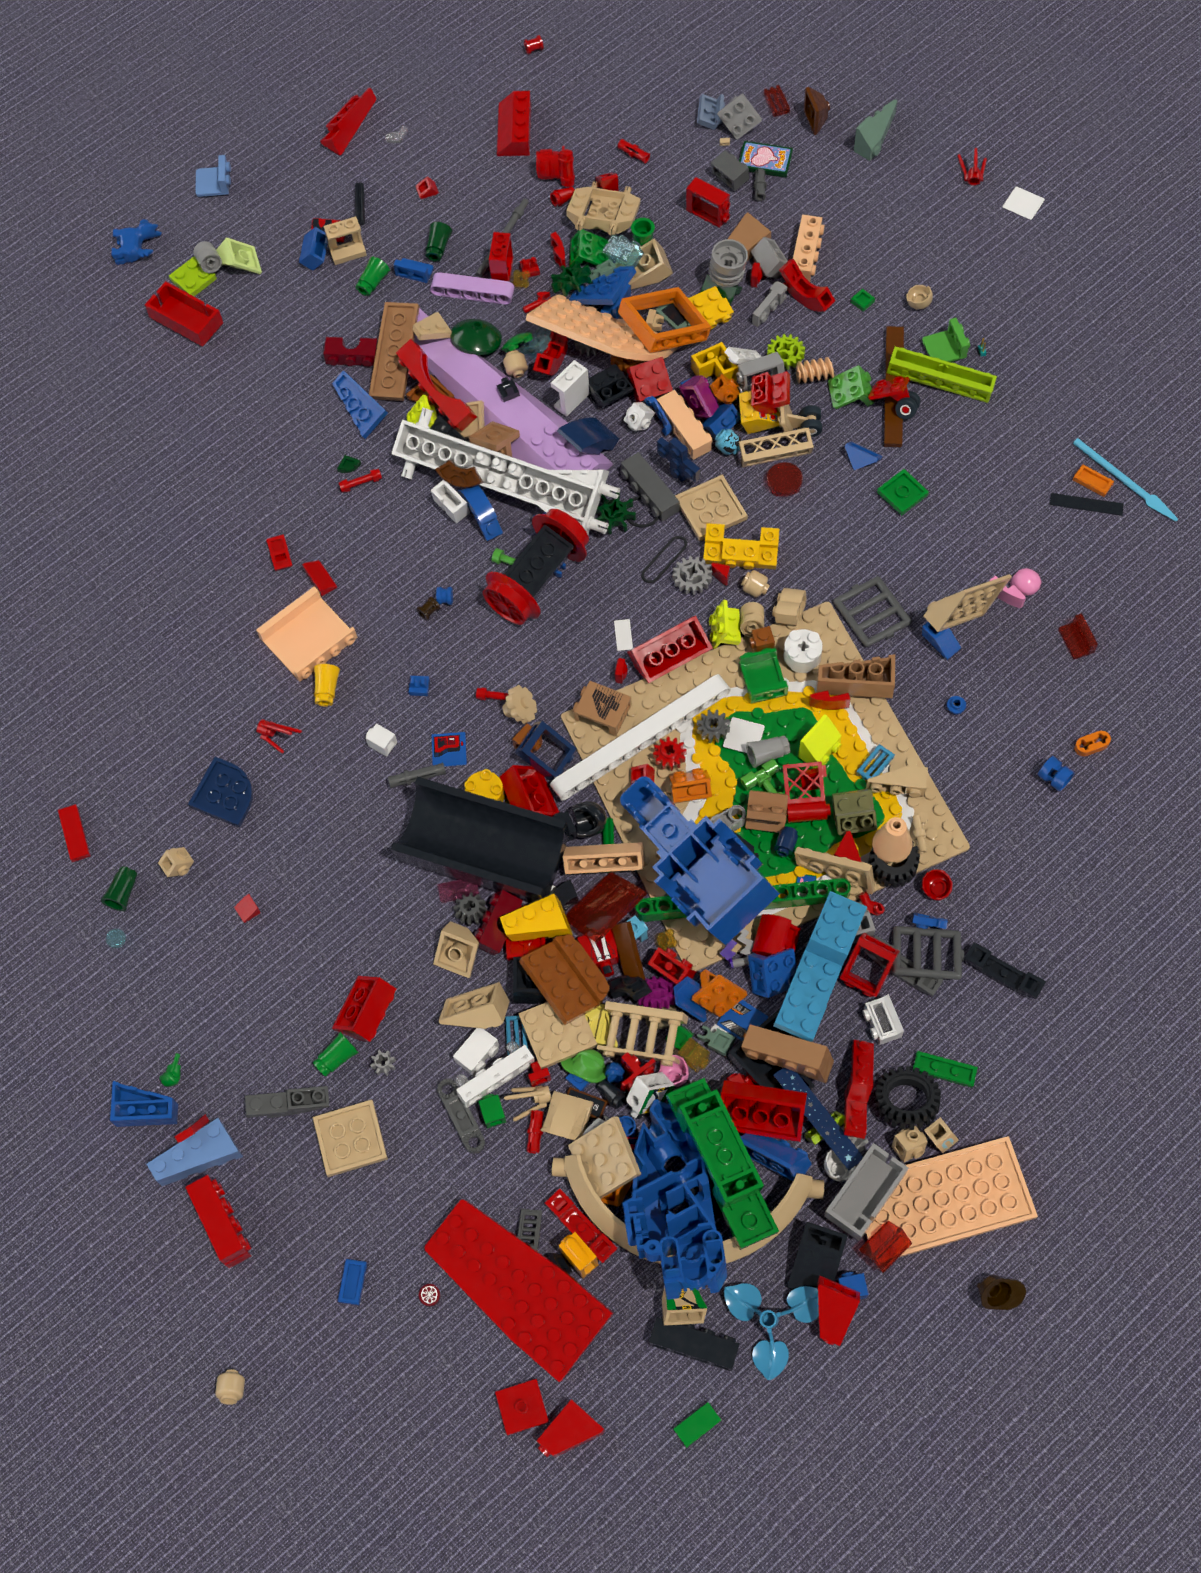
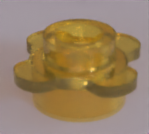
M515 270L513 272V285L515 287L527 288L529 286L528 277L530 273L528 271L520 272Z
M673 929L659 933L657 942L662 949L666 950L667 948L677 946L678 942L675 940Z

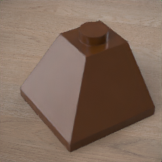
M805 87L804 113L813 134L817 135L828 118L830 104L825 100L823 94L810 87Z

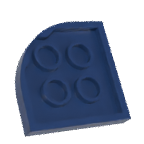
M214 757L190 799L188 806L240 828L250 810L253 800V789L247 775L241 768L233 763Z

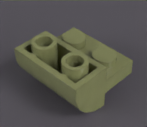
M871 788L832 794L833 816L838 835L846 834L847 831L857 833L877 830L876 811L874 810Z

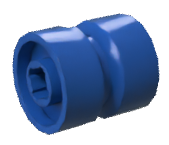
M1052 756L1042 766L1037 775L1046 782L1050 781V785L1060 792L1070 782L1075 772L1067 766L1063 767L1062 762Z

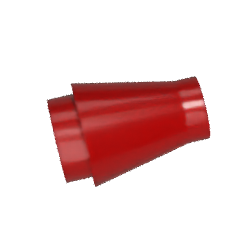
M571 186L554 190L550 194L552 204L554 206H562L572 198L575 189Z

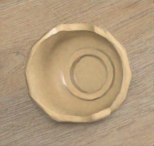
M924 285L913 286L906 294L907 302L910 307L916 310L928 307L933 299L931 288Z

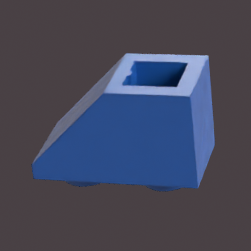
M929 622L922 626V635L946 660L950 659L961 649L950 628L937 632Z

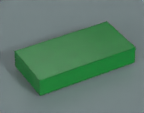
M707 1402L673 1430L685 1447L688 1448L720 1423L721 1419L709 1402Z

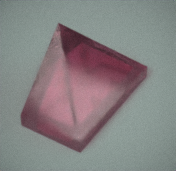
M460 879L438 884L441 903L462 899V894L469 897L470 892L473 893V896L479 894L478 885Z

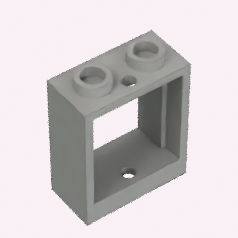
M778 352L738 364L736 376L739 382L737 388L740 393L750 391L752 388V384H747V376L772 369V375L784 372V362Z

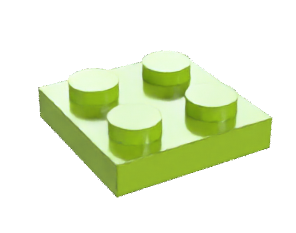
M195 256L169 275V279L177 287L192 296H196L217 279L214 273H206L202 270Z

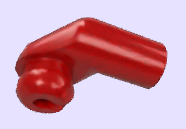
M867 891L858 895L862 904L867 906L870 914L881 915L884 913V906L881 903L870 900Z

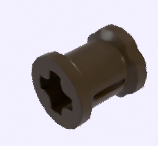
M431 596L427 598L428 601L416 608L418 614L426 621L431 614L441 609L439 603Z

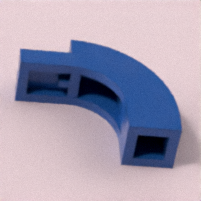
M479 486L462 487L457 490L459 495L467 502L486 541L503 533L491 503Z

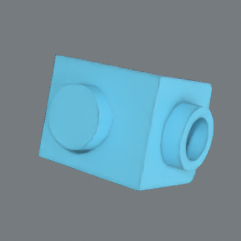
M636 916L628 920L631 921L635 940L639 939L641 942L648 938V927L642 920L639 921Z

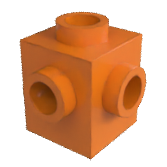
M723 374L710 385L719 403L731 404L740 393L737 388L739 386L738 383L732 378L728 379Z

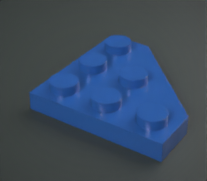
M620 266L614 269V273L608 276L604 274L592 280L593 283L586 287L580 286L582 291L578 292V290H575L569 301H578L581 305H614L626 285L635 275L636 270L634 266Z

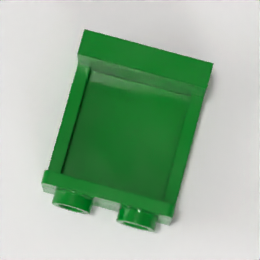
M765 648L759 652H747L740 656L739 665L751 704L788 694V684L786 680L784 681L776 648Z

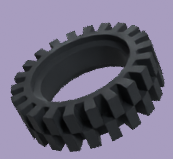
M902 1066L897 1067V1073L894 1069L889 1070V1075L885 1072L882 1079L878 1080L875 1094L876 1110H879L880 1117L885 1116L884 1121L887 1123L892 1120V1126L894 1127L901 1123L900 1129L904 1130L905 1124L909 1125V1130H914L915 1124H917L918 1129L923 1128V1122L929 1125L931 1119L934 1120L939 1112L941 1090L938 1089V1082H934V1077L931 1075L927 1078L928 1072L926 1071L919 1074L920 1068L915 1067L914 1072H911V1066H906V1071L902 1070ZM900 1085H912L924 1092L927 1102L920 1109L906 1111L892 1104L889 1099V1093Z

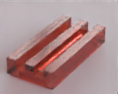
M776 85V88L770 87V90L764 89V95L774 117L790 113V107L780 85ZM770 94L773 95V98L775 100L776 105L779 108V111H777Z

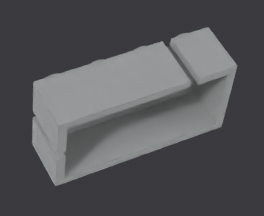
M874 1143L824 1214V1217L858 1241L864 1236L909 1169V1167L894 1157L890 1160L889 1165L885 1163L889 1153Z

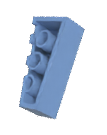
M217 1118L146 1165L155 1180L161 1186H165L187 1178L194 1173H201L216 1165L220 1166L227 1161L242 1158L243 1155L224 1124Z

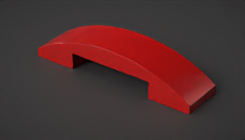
M561 1189L557 1190L545 1202V1205L572 1234L574 1232L578 1234L602 1264L618 1249L593 1225Z

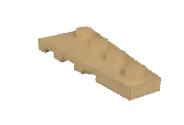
M796 848L795 859L797 865L819 874L826 872L832 879H847L852 887L857 888L859 885L866 888L867 893L873 894L875 884L872 865L866 862L853 861L846 857L833 856L829 853L816 852L809 848Z

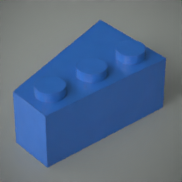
M113 1081L110 1121L116 1127L177 1124L178 1103L173 1098Z

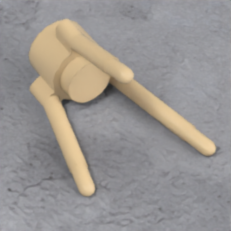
M548 1086L512 1088V1092L528 1093L504 1097L505 1100L533 1096L534 1102L539 1103L537 1106L514 1117L513 1121L531 1114V1110L545 1108L547 1103L551 1102Z

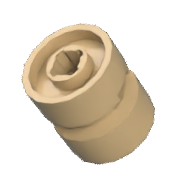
M748 602L741 607L740 630L743 635L751 637L752 630L764 627V608L761 604Z

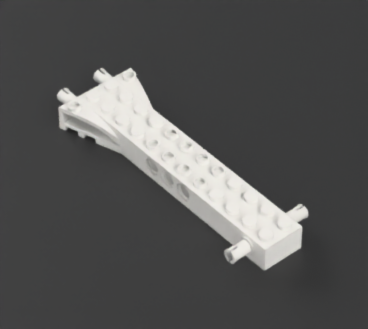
M423 407L418 423L416 422L415 424L402 420L392 451L393 455L406 460L401 476L412 479L415 466L418 463L436 469L452 460L461 469L476 467L484 482L480 485L536 504L546 513L549 509L564 511L576 519L586 530L587 534H589L590 529L603 534L607 532V529L601 528V526L608 528L609 523L594 519L602 494L617 499L619 496L612 493V491L620 493V488L606 484L609 471L548 470L429 429L428 425L433 411Z

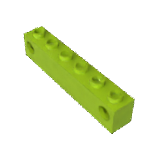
M896 346L894 347L887 370L888 374L903 376V378L909 377V380L986 403L990 400L997 376L990 373L974 370L973 368L964 367Z

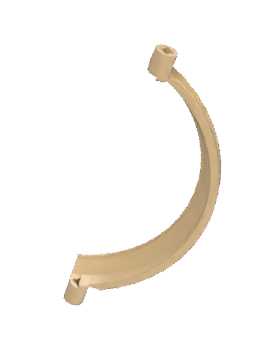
M581 1156L553 1157L552 1176L568 1177L579 1204L595 1225L616 1244L630 1253L639 1256L637 1246L628 1245L625 1223L605 1206L594 1191L583 1167ZM797 1173L787 1194L771 1212L779 1232L742 1250H739L734 1237L723 1241L726 1263L750 1255L778 1236L796 1216L806 1198L823 1199L824 1180H816L811 1176Z

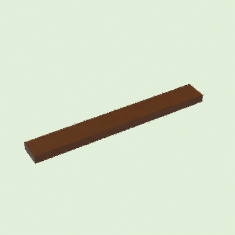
M886 326V381L898 377L888 374L887 370L894 347L904 348V327ZM891 396L885 397L884 447H902L903 419L896 414L895 407L897 401Z

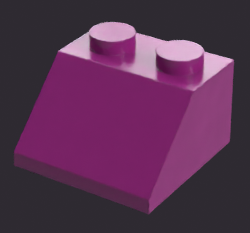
M703 375L694 376L679 386L694 413V417L709 418L719 407L717 398L711 392L709 382Z

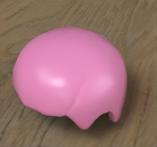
M1024 568L1014 574L1010 585H1015L1024 596L1034 595L1040 589L1041 578L1032 569Z
M672 1055L680 1060V1064H673L672 1067L660 1064L659 1072H663L675 1087L680 1088L688 1080L689 1068L683 1057Z

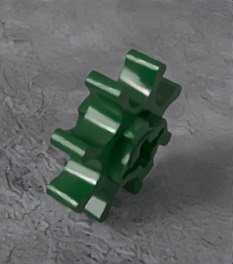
M578 261L575 262L572 268H565L563 265L561 266L562 273L551 275L553 280L551 286L554 293L562 290L564 296H567L570 290L581 292V284L592 282L589 265L581 268Z
M617 492L618 498L612 500L606 499L603 494L601 495L603 505L597 507L595 514L601 515L599 518H596L597 520L609 523L607 528L608 534H612L614 526H621L623 531L626 532L627 524L624 521L626 519L636 520V512L627 511L628 508L633 507V499L630 498L626 502H621L620 493Z

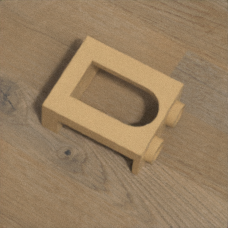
M356 217L324 226L329 250L335 265L367 256L360 233L361 228ZM352 234V242L337 246L336 238Z

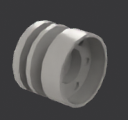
M725 239L714 245L709 266V276L713 282L723 287H732L742 281L748 259V251L745 246L733 239Z

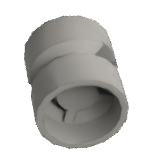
M203 241L195 246L193 253L202 270L206 273L218 271L222 265V260L213 244Z

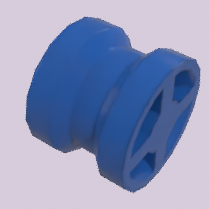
M437 587L436 600L439 605L443 603L453 604L452 587Z

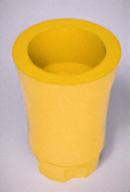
M318 664L314 666L315 704L323 707L333 705L340 672L339 667L331 664Z

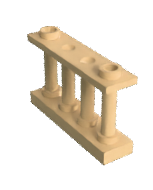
M606 1001L605 1010L611 1013L612 1019L606 1046L597 1045V1049L603 1053V1056L614 1058L615 1055L623 1056L628 1052L631 1056L634 1054L640 1059L651 1060L654 1058L664 1066L672 1067L673 1064H680V1060L672 1055L677 1028L680 1024H687L688 1016L685 1013ZM622 1015L630 1016L629 1018L631 1019L625 1049L614 1047L619 1020L622 1018ZM642 1018H647L650 1022L645 1052L634 1051L638 1024ZM661 1021H667L670 1025L664 1055L653 1054L657 1028Z

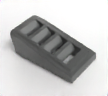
M521 1209L518 1237L521 1240H534V1244L528 1245L539 1251L542 1210ZM525 1215L537 1216V1220L525 1219ZM524 1224H536V1228L524 1227ZM524 1232H535V1236L523 1234Z

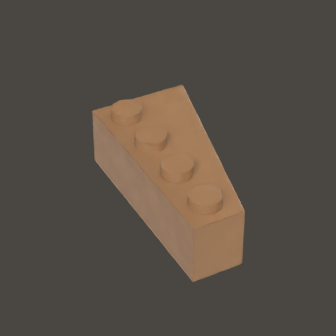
M895 654L889 655L887 658L872 657L871 660L866 661L858 659L853 660L852 663L844 664V662L819 665L816 693L828 690L831 695L849 693V696L893 698L895 688Z
M749 1025L741 1046L746 1056L751 1059H760L771 1065L787 1068L825 1084L834 1063L827 1046L754 1025Z

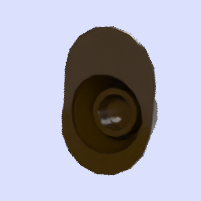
M990 1275L982 1282L977 1283L982 1306L986 1309L1012 1310L1018 1307L1026 1296L1025 1285L1019 1280L1004 1279L997 1275Z

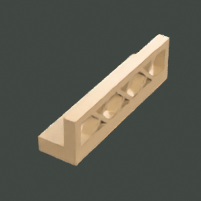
M809 427L739 441L742 467L811 454L814 448ZM806 433L807 442L800 443L796 440L799 434ZM785 437L791 442L788 446H782L778 443L779 440ZM769 441L774 445L771 449L765 450L761 447L762 443ZM752 445L756 449L753 453L746 454L744 446Z

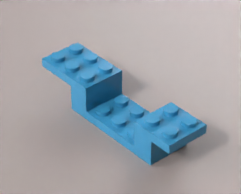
M832 891L829 892L773 1025L774 1027L804 1040L813 1041L867 906Z

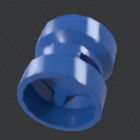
M629 1116L620 1117L619 1119L626 1137H635V1121Z

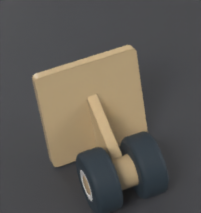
M789 405L778 407L779 412H781L778 421L780 427H783V432L793 431V428L801 427V429L809 427L811 437L821 434L822 423L819 421L821 419V409L814 405L805 406L800 410V416L793 415Z

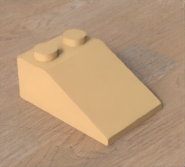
M655 238L614 263L616 268L620 266H634L636 273L628 283L631 285V289L659 283L673 274L665 251Z
M500 982L446 999L439 1023L483 1029L498 1027L504 1022L510 1001Z

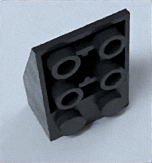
M806 1222L787 1288L795 1289L808 1286L818 1289L819 1276L835 1281L848 1235Z

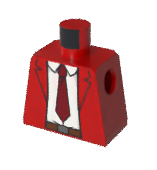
M612 927L578 937V942L598 969H601L604 977L614 975L612 965L619 963Z

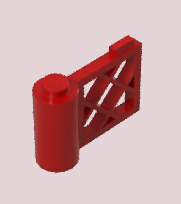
M822 761L782 765L785 794L788 795L787 822L827 820V816L831 815L830 804H826L823 777H827L826 765H822ZM810 766H818V775L814 780L805 773ZM788 768H795L801 773L795 781L788 777ZM802 775L811 781L805 790L796 784ZM813 783L820 788V797H812L807 793ZM793 786H796L803 792L798 799H790L789 791Z

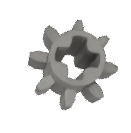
M378 1050L376 1057H371L375 1063L370 1066L372 1069L377 1068L376 1073L378 1076L381 1073H385L388 1076L390 1070H395L392 1063L396 1059L395 1057L389 1058V1051L381 1053ZM383 1060H385L384 1066L381 1065Z

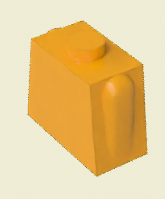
M576 1232L572 1235H567L560 1242L559 1248L561 1253L582 1279L599 1265L597 1256Z

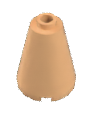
M898 817L891 818L875 833L872 842L873 851L879 859L888 863H899L905 860L911 853L912 839L906 822Z

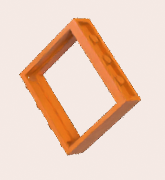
M679 287L622 298L618 310L620 316L650 353L706 341L711 330L710 324ZM673 303L691 326L655 334L638 313V310Z

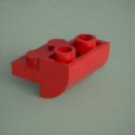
M787 371L772 376L766 372L752 377L751 406L753 409L760 413L773 414L777 413L778 407L790 404V374Z
M762 914L752 952L766 957L789 948L794 949L795 952L801 928L791 924L792 920L785 917Z

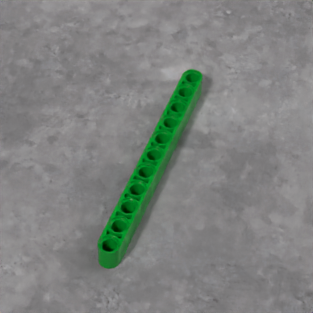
M838 878L773 885L780 894H785L787 898L781 899L777 896L764 910L825 904L830 891L849 898L851 884L847 879ZM837 888H844L846 892L840 893L837 891ZM821 889L825 890L827 893L821 895L817 891ZM802 891L805 892L807 895L801 897L797 893ZM670 896L643 898L637 901L635 906L636 917L643 922L687 918L671 900ZM661 906L669 907L666 911H662L659 908ZM645 907L648 908L649 911L647 913L640 912V909Z

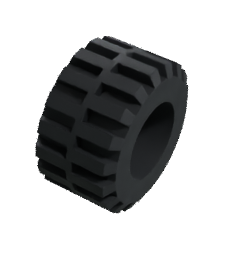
M913 841L911 853L904 860L905 864L901 867L887 865L877 857L873 847L871 848L868 864L872 865L873 877H877L879 884L883 882L886 887L890 884L892 888H897L898 884L902 887L905 886L906 882L912 881V877H915L920 862L919 849L917 846L913 847Z

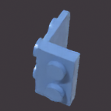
M218 155V167L196 170V195L198 197L229 194V185H231L229 172H231L230 162H227L225 155Z

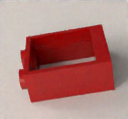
M695 177L686 188V211L720 228L730 218V194ZM701 198H703V199H705V200H707V201H709V202H711V203L717 205L718 208H716V207L712 206L711 204H709V203H707V202L701 200Z
M493 232L489 255L491 279L510 282L514 261L511 234Z
M863 933L859 937L840 979L849 987L861 989L862 993L869 997H877L900 951ZM862 947L889 960L877 985L851 972Z

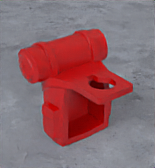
M562 146L560 152L552 151V149L536 151L538 178L544 180L557 178L561 180L563 186H573L575 184L572 150L565 149V146Z

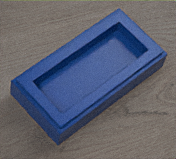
M346 1259L338 1297L339 1303L360 1306L367 1262Z

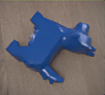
M142 219L138 227L120 230L113 229V237H116L117 244L121 245L119 249L112 248L111 255L115 259V263L119 265L126 262H134L140 257H148L153 253L152 249H141L143 240L158 237L162 234V232L155 230L158 225L149 223L147 219Z

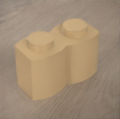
M784 588L782 593L778 594L777 606L773 607L772 612L776 623L799 624L807 601L806 590Z

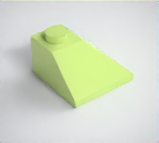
M226 237L216 249L223 265L257 274L262 273L254 246Z

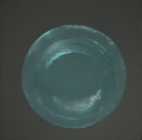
M112 929L106 936V942L112 948H119L126 941V935L120 929Z

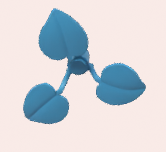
M738 1284L724 1288L726 1304L734 1317L742 1321H749L753 1318L754 1312H756L760 1316L761 1325L767 1328L770 1342L763 1340L757 1343L753 1349L752 1357L755 1366L767 1380L774 1379L786 1367L789 1352L784 1342H774L772 1328L778 1325L780 1316L794 1312V1317L800 1322L810 1323L816 1320L819 1316L818 1289L808 1286L793 1289L787 1296V1303L791 1309L775 1313L771 1310L761 1312L757 1309L761 1305L762 1297L760 1291L751 1284Z

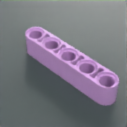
M435 273L430 291L437 296L507 305L511 303L515 287L508 281Z

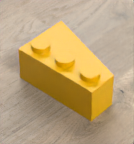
M555 894L500 917L505 934L512 942L532 940L540 937L552 938L566 934L573 935L561 902Z

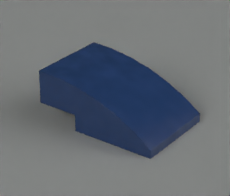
M591 417L572 421L557 430L559 434L581 453L600 455L603 449L613 450L620 439L597 418Z

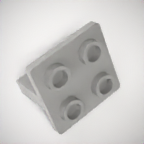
M743 93L738 97H733L717 113L737 140L762 121L760 115Z

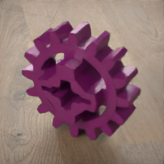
M652 976L651 980L645 978L652 992L639 999L638 1005L643 1004V1007L662 1009V1007L669 1009V1004L675 1005L673 987L676 986V983L671 982L669 978L663 979V976H660L659 979Z

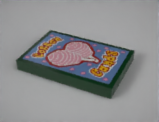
M744 141L739 162L747 165L749 168L748 172L755 173V170L764 169L766 175L787 178L793 148Z

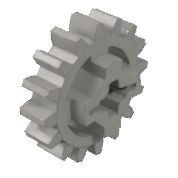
M689 556V560L686 561L685 558H682V563H676V567L673 568L672 578L674 585L679 586L680 592L685 589L686 594L692 591L693 595H695L697 590L702 593L703 587L708 589V583L712 582V570H710V564L705 565L706 560L700 562L699 557L693 560Z

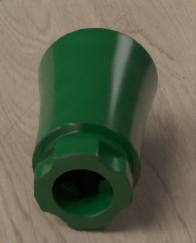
M432 222L430 224L425 256L432 262L441 261L452 234L451 227L445 223Z
M121 866L101 898V902L113 910L126 911L136 882L137 872L128 867Z

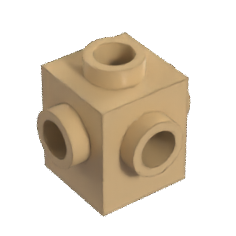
M182 847L166 850L158 864L167 877L187 874L194 861L187 850Z
M914 1126V1130L905 1128V1130L902 1129L895 1135L892 1148L904 1163L912 1158L917 1159L924 1154L927 1139L924 1133L920 1132L916 1126Z

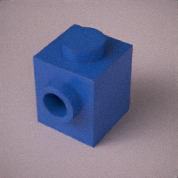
M854 1272L841 1274V1278H838L837 1283L860 1292V1300L868 1297L864 1273L854 1275Z

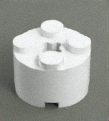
M806 629L791 631L786 638L784 646V661L786 665L788 664L791 670L798 673H808L819 665L822 655V641L819 634Z

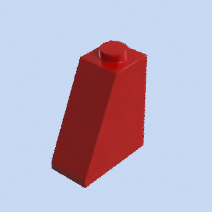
M819 1276L820 1338L830 1345L836 1344L840 1346L860 1303V1292L822 1276Z
M571 1399L538 1438L537 1442L540 1444L538 1449L546 1457L551 1455L555 1458L603 1435L605 1429Z

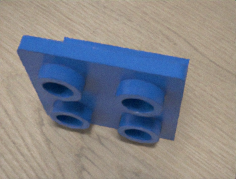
M789 948L768 957L755 953L748 955L753 994L770 998L789 989L796 972L794 949Z

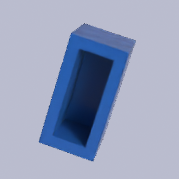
M314 227L304 235L299 263L311 270L316 269L324 262L328 244L324 231Z

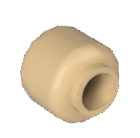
M517 350L508 352L503 359L506 373L509 376H514V378L522 377L528 369L524 354Z
M756 570L750 573L747 572L741 583L743 591L756 598L761 594L765 595L770 586L767 584V576Z
M227 1370L217 1378L215 1395L223 1404H236L237 1401L243 1398L245 1378L238 1374L239 1372L236 1370Z

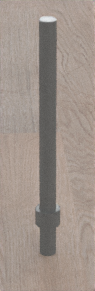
M524 198L520 205L512 212L513 216L502 233H510L517 220L521 219L524 209L529 203L527 199ZM490 252L477 270V277L481 278L489 266Z

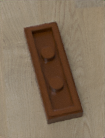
M631 921L611 925L624 976H638L645 980Z

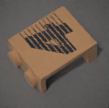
M589 681L587 687L584 686L581 691L580 701L576 702L573 707L575 720L579 721L581 716L608 726L609 734L617 736L632 705L631 696Z

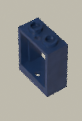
M541 720L534 723L514 753L545 778L553 780L564 773L563 768L574 758L573 753L577 748ZM542 733L565 750L554 769H551L530 752Z

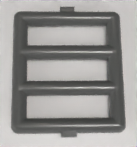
M879 576L861 585L856 584L852 586L850 591L838 596L833 601L865 647H869L884 638L890 639L894 636L895 632L912 623L908 614ZM875 585L881 590L882 593L850 610H847L843 604L848 599ZM886 598L892 605V607L860 624L853 618L856 614ZM897 612L902 621L868 639L863 630Z
M895 926L893 928L892 946L900 951L893 964V973L895 975L960 980L962 978L964 950H961L960 931ZM901 934L913 935V968L901 967ZM921 936L933 937V970L921 969ZM941 937L953 938L954 971H942Z

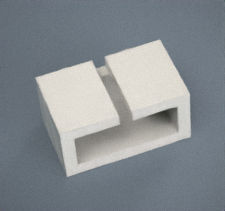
M445 480L431 489L434 501L446 511L447 515L456 524L470 513L467 502Z
M476 1028L453 1055L454 1061L474 1076L484 1069L486 1059L496 1055L499 1050L498 1040L483 1028Z

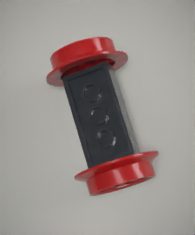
M549 509L546 514L535 515L532 518V525L537 534L505 574L489 572L485 577L487 587L483 590L485 601L497 614L509 622L522 625L528 618L537 619L541 611L535 599L567 559L580 562L587 556L585 546L589 542V536L586 530L576 519L559 509Z

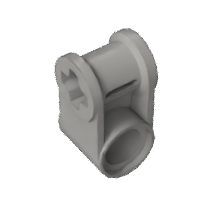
M734 805L726 811L713 816L710 820L715 823L720 818L731 830L735 831L745 825L746 811L742 806ZM736 814L742 816L740 819L733 818V816Z

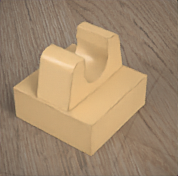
M649 309L646 323L653 331H661L662 324L657 323H664V317L656 314V310Z

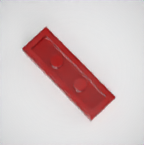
M75 804L59 809L58 814L70 860L75 862L90 857L78 806Z

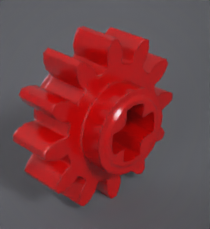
M667 736L666 742L659 739V745H654L655 752H653V758L656 759V765L662 763L663 770L666 766H669V769L672 771L674 765L680 768V761H686L687 749H684L683 742L677 744V738L670 741V737Z

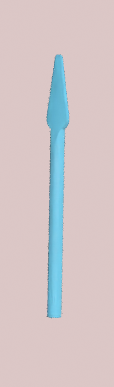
M1077 438L1073 444L1146 500V504L1174 521H1178V518L1156 495H1150Z

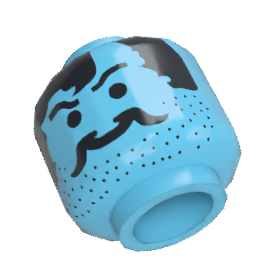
M722 429L715 437V446L724 455L732 453L735 455L740 450L739 441H741V438L732 429Z

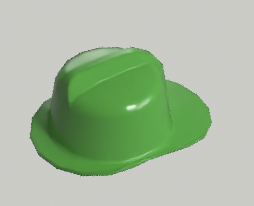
M592 1049L580 1051L576 1056L561 1062V1066L567 1072L588 1082L599 1083L606 1078L604 1058L598 1051Z

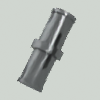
M758 169V171L755 170V199L762 201V195L763 200L766 198L765 189L767 182H765V170Z

